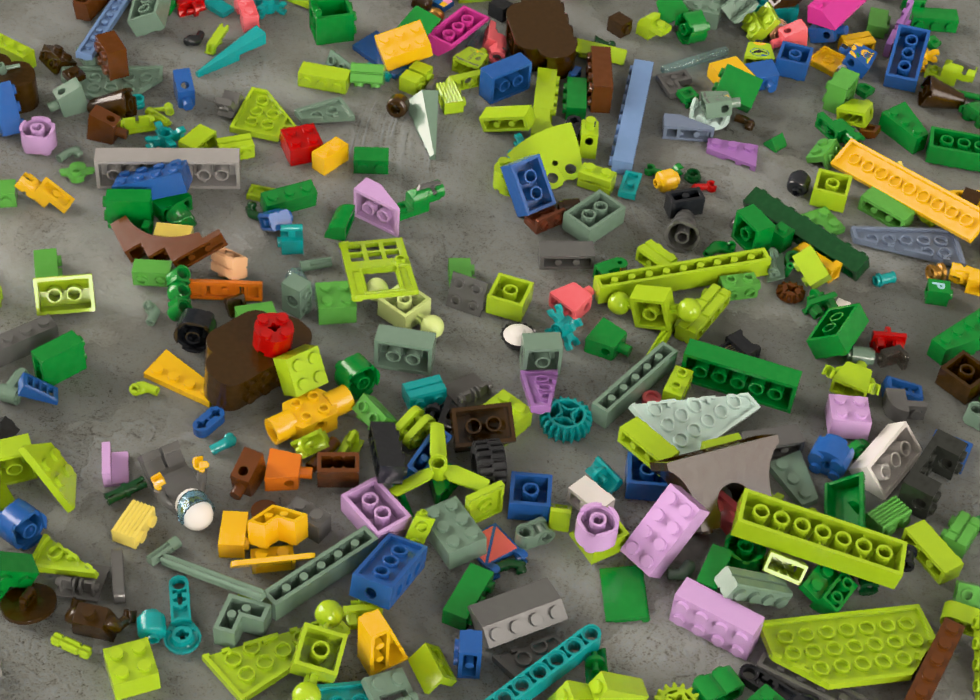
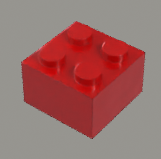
M314 123L280 129L281 147L290 167L312 163V151L323 145Z

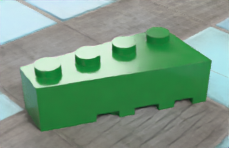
M980 308L932 338L926 355L939 365H944L963 350L970 355H974L976 351H979Z

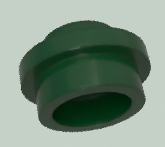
M695 168L688 169L684 174L685 181L690 184L700 182V171Z

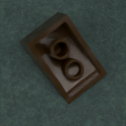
M511 402L451 408L450 419L455 453L471 451L472 443L475 440L499 438L503 445L516 442Z

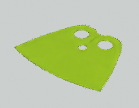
M571 122L542 130L519 143L507 154L510 158L516 159L540 154L547 176L550 173L558 176L556 183H550L551 189L562 186L563 182L568 179L574 180L578 178V172L582 166L579 145ZM556 160L558 165L554 166L552 161ZM573 164L576 167L575 173H567L565 170L566 165Z

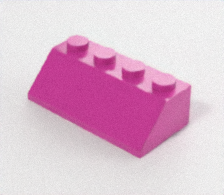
M814 0L808 5L807 22L835 31L867 0Z
M463 5L437 25L427 36L431 43L432 53L440 56L452 50L488 22L490 17Z

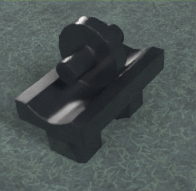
M449 396L445 398L444 404L441 406L434 402L427 405L425 409V414L431 415L435 418L436 422L442 423L444 430L448 433L451 432L452 427L451 420L446 417L450 418L451 408H458L451 404L452 398Z

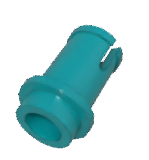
M894 271L884 274L876 273L872 277L873 285L877 287L897 281Z

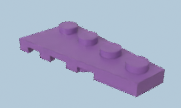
M914 0L907 1L906 8L903 9L900 19L897 20L885 44L882 56L887 58L890 56L899 24L911 25L912 20L909 19Z
M558 369L520 370L521 383L531 413L544 414L545 412H551Z

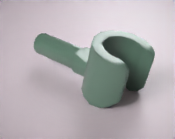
M0 62V75H5L7 70L20 68V64L5 66L3 62Z

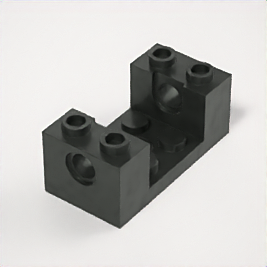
M940 429L936 431L903 481L898 496L900 501H903L909 509H912V515L926 520L929 514L933 515L938 506L937 503L942 495L939 492L942 483L928 476L932 471L951 481L954 474L959 475L963 468L961 463L964 462L968 454L965 451L968 443Z

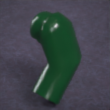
M249 201L245 207L247 216L250 219L259 221L258 213L260 212H257L256 202Z

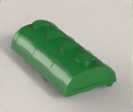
M862 471L825 483L824 514L865 527L866 495L864 472Z

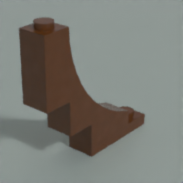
M126 215L110 224L131 263L134 262V259H140L147 255L150 260L171 259L175 267L179 265L190 267L228 245L219 229L203 238L199 232L184 236L162 237L138 229L129 221Z

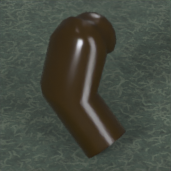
M736 114L734 121L744 124L746 130L752 131L753 127H755V121L747 116Z

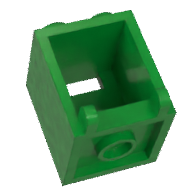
M309 0V27L316 45L354 41V34L357 32L354 21L357 20L356 12L353 11L352 2H349V0Z

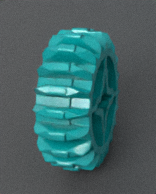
M560 395L559 399L553 398L551 412L539 414V424L543 434H547L548 439L554 438L555 442L561 440L563 444L565 441H569L572 444L573 440L579 442L581 438L585 439V436L591 430L593 422L588 406L584 405L583 401L578 402L577 398L570 399L569 396L563 398Z

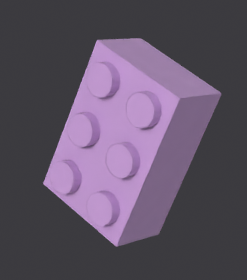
M376 476L341 494L342 513L357 529L365 525L379 538L378 544L388 533L404 537L407 534L412 523L411 514L382 483H377Z

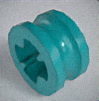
M133 94L132 96L136 97L137 110L143 109L145 107L144 96Z

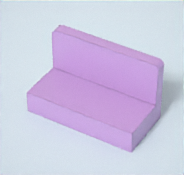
M102 442V478L104 487L120 486L123 482H129L128 452H111L110 442Z

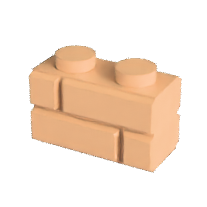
M226 247L211 254V270L218 273L219 277H227L228 280H240L247 277V257Z

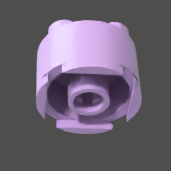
M44 116L31 117L32 120L27 122L24 120L19 126L24 152L26 154L50 155L57 146L55 124L51 122V119Z
M591 502L582 506L577 515L574 535L576 541L584 548L585 552H601L614 547L620 521L617 511L611 506H602L600 502Z

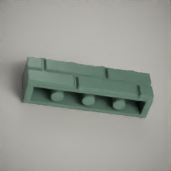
M725 566L714 577V581L718 588H720L724 598L780 609L785 607L793 597V593L787 586L786 581L771 574Z

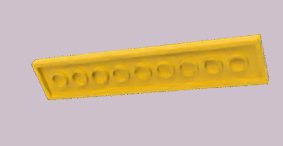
M852 138L830 162L831 167L844 174L853 176V179L869 188L872 186L912 209L916 214L970 244L980 233V207Z

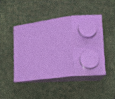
M366 177L354 188L353 205H355V217L398 237L400 208L381 184Z

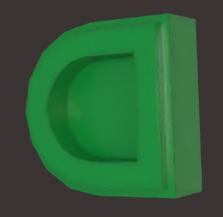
M859 83L855 93L861 98L866 99L875 92V88L867 83Z
M144 219L141 230L152 234L153 221Z

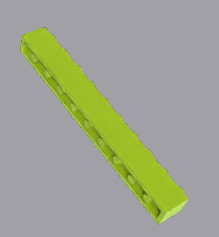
M765 247L595 275L593 280L594 297L598 304L607 303L609 296L617 291L625 292L630 297L637 284L671 287L672 291L708 286L713 283L718 284L719 276L754 272L756 277L768 275L772 259Z

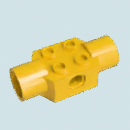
M340 385L327 392L316 388L299 397H294L282 403V412L265 419L266 432L275 445L289 439L296 440L320 428L322 431L329 433L338 429L339 416L353 410L352 407L355 405L353 396L345 385Z

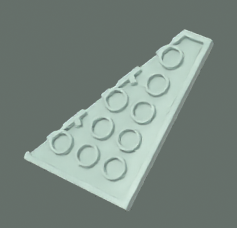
M748 392L738 395L727 394L720 397L712 395L701 396L700 398L690 397L686 400L648 401L642 404H635L634 402L628 409L635 417H639L642 421L646 422L654 431L671 445L675 446L680 451L679 455L700 450L702 441L723 436L757 412L761 406Z

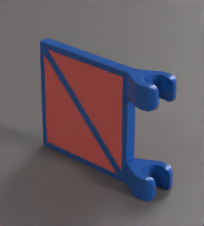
M496 523L482 529V532L487 537V554L478 557L476 560L485 569L494 572L493 580L500 578V574H498L500 567L495 564L496 562L514 555L515 559L528 563L526 559L528 553L524 549L519 548Z

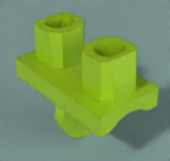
M320 428L290 442L296 453L300 454L302 459L330 447L328 444L330 439L326 431H322Z
M359 599L350 600L351 605L343 606V621H346L350 630L358 629V617L366 612L379 609L383 615V608Z

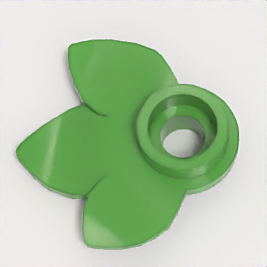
M77 161L71 163L69 168H61L59 173L61 176L68 177L72 183H81L85 181L87 175L95 172V167H86L84 162Z

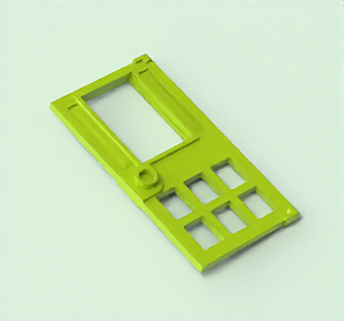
M402 237L339 242L338 245L353 302H361L366 299L419 295L418 286ZM396 245L397 247L393 249H384V246ZM378 247L379 250L367 251L366 248ZM361 248L360 252H349L348 250ZM399 254V255L395 256V258H387V256H386V255ZM381 256L382 259L369 260V257ZM363 257L364 261H351V258ZM395 272L400 288L368 291L364 277L365 274Z

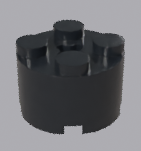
M186 308L181 314L174 331L175 342L177 344L179 342L182 345V349L187 352H203L206 349L208 334L217 328L214 314L211 311Z

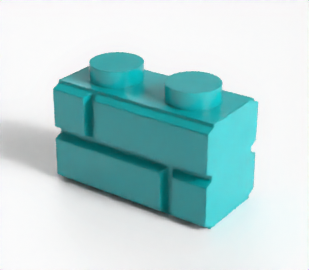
M438 374L402 383L401 395L408 410L415 405L425 408L434 402L441 405L447 397V388Z

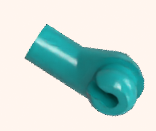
M227 433L223 439L210 445L209 448L213 455L235 446L237 438L233 433Z

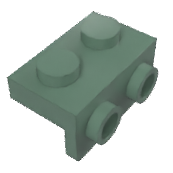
M728 0L720 8L730 22L736 24L742 22L748 13L754 12L759 3L756 0Z

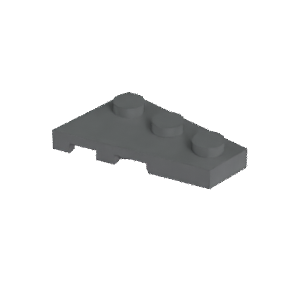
M552 634L532 641L531 645L520 649L518 647L510 649V652L500 655L499 653L493 655L492 662L508 677L513 679L564 641L558 635Z

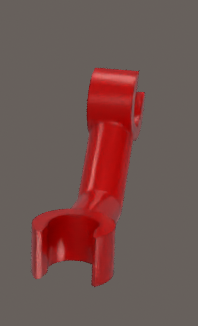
M709 180L707 183L693 184L691 188L700 187L701 190L713 193L716 192L717 186H714L715 181Z

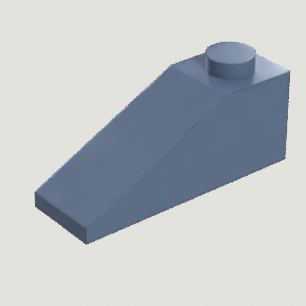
M664 113L662 139L708 142V137L713 138L715 127L681 114Z

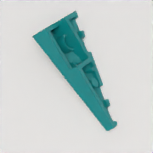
M257 25L196 71L195 75L199 78L239 61V55L266 44V33Z

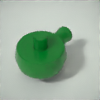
M931 35L927 47L930 50L937 49L942 42L936 36Z

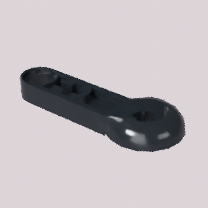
M744 664L739 670L738 677L745 687L753 692H756L766 683L785 700H819L814 695L796 692L755 665ZM746 671L751 672L754 678L748 679L744 677L743 673Z

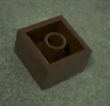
M963 350L940 367L935 384L966 405L980 394V361Z

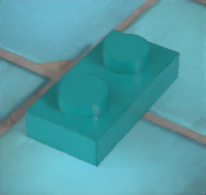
M626 170L618 190V197L635 200L643 174Z

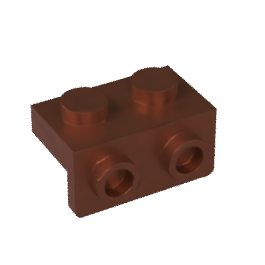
M552 205L529 216H525L524 223L537 235L561 225L566 209L561 208L558 210Z

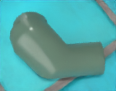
M73 146L58 153L56 159L61 163L72 155L75 158H79L83 155V151L79 146Z
M146 300L143 303V308L148 314L146 324L154 326L160 315V309L151 300Z

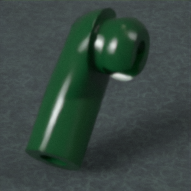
M506 559L495 563L500 567V572L514 568L517 575L527 572L525 566L527 564L523 560Z

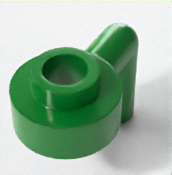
M791 250L786 253L784 257V265L786 266L784 269L785 277H788L792 269H795L794 264L790 260L794 261L792 256L797 254L798 251Z
M854 439L848 445L850 449H854L853 459H858L870 445L867 440Z

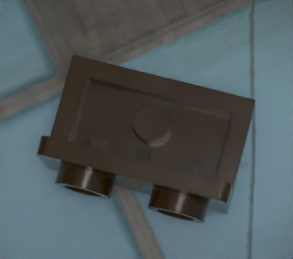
M44 44L39 60L54 75L59 74L62 66L77 65V62L72 59L70 54L63 50L62 46Z

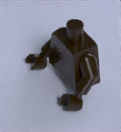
M73 597L71 605L65 614V621L72 624L73 634L114 642L117 633L121 632L130 623H136L137 610L129 611V609H124L123 616L118 619L110 608L85 603L84 599L78 600L76 597Z

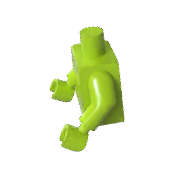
M858 360L856 364L847 361L843 366L836 368L826 364L821 373L832 379L829 390L832 393L866 397L867 393L879 396L881 385L876 383L875 379L871 377L872 370L868 369L867 364L862 360Z

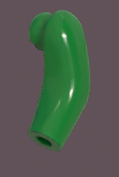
M713 241L703 251V256L709 257L716 253H733L736 243L734 241Z

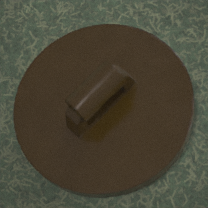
M33 583L32 586L27 588L15 587L2 598L0 603L1 614L7 621L18 625L38 623L54 612L57 606V596L52 588L40 583Z

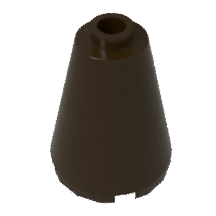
M928 75L921 85L924 88L922 92L919 91L917 100L918 105L924 108L959 109L960 105L965 104L966 98L962 92L936 77Z
M123 88L90 99L87 104V110L90 113L97 104L119 115L122 120V118L137 115L136 97L131 94L133 92L131 88Z

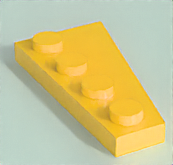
M167 349L143 373L144 378L209 408L212 406L204 395V377Z

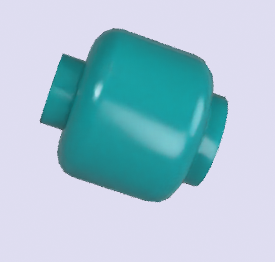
M147 609L138 616L136 623L137 634L140 639L148 637L149 643L155 644L164 638V635L167 633L166 618L163 613L157 609Z

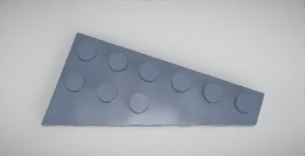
M851 226L850 229L854 244L935 263H943L951 266L952 262L966 265L958 237L943 228Z

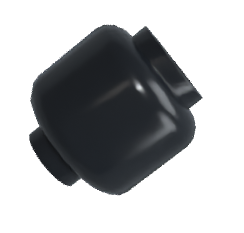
M797 170L790 174L787 190L792 195L800 196L807 194L811 183L808 173L803 170Z

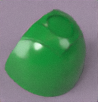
M182 200L173 204L167 211L166 219L171 224L191 225L193 227L197 225L193 214Z

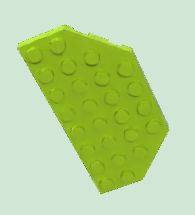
M919 604L764 620L760 634L771 661L827 690L910 681L936 637Z

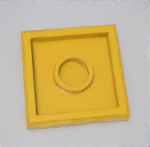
M824 45L812 55L810 66L833 77L834 73L837 72V67L842 65L845 56Z

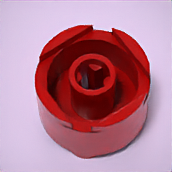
M272 312L262 313L257 316L254 323L252 341L253 347L257 352L260 351L266 357L275 358L292 348L294 324L289 319L288 314Z

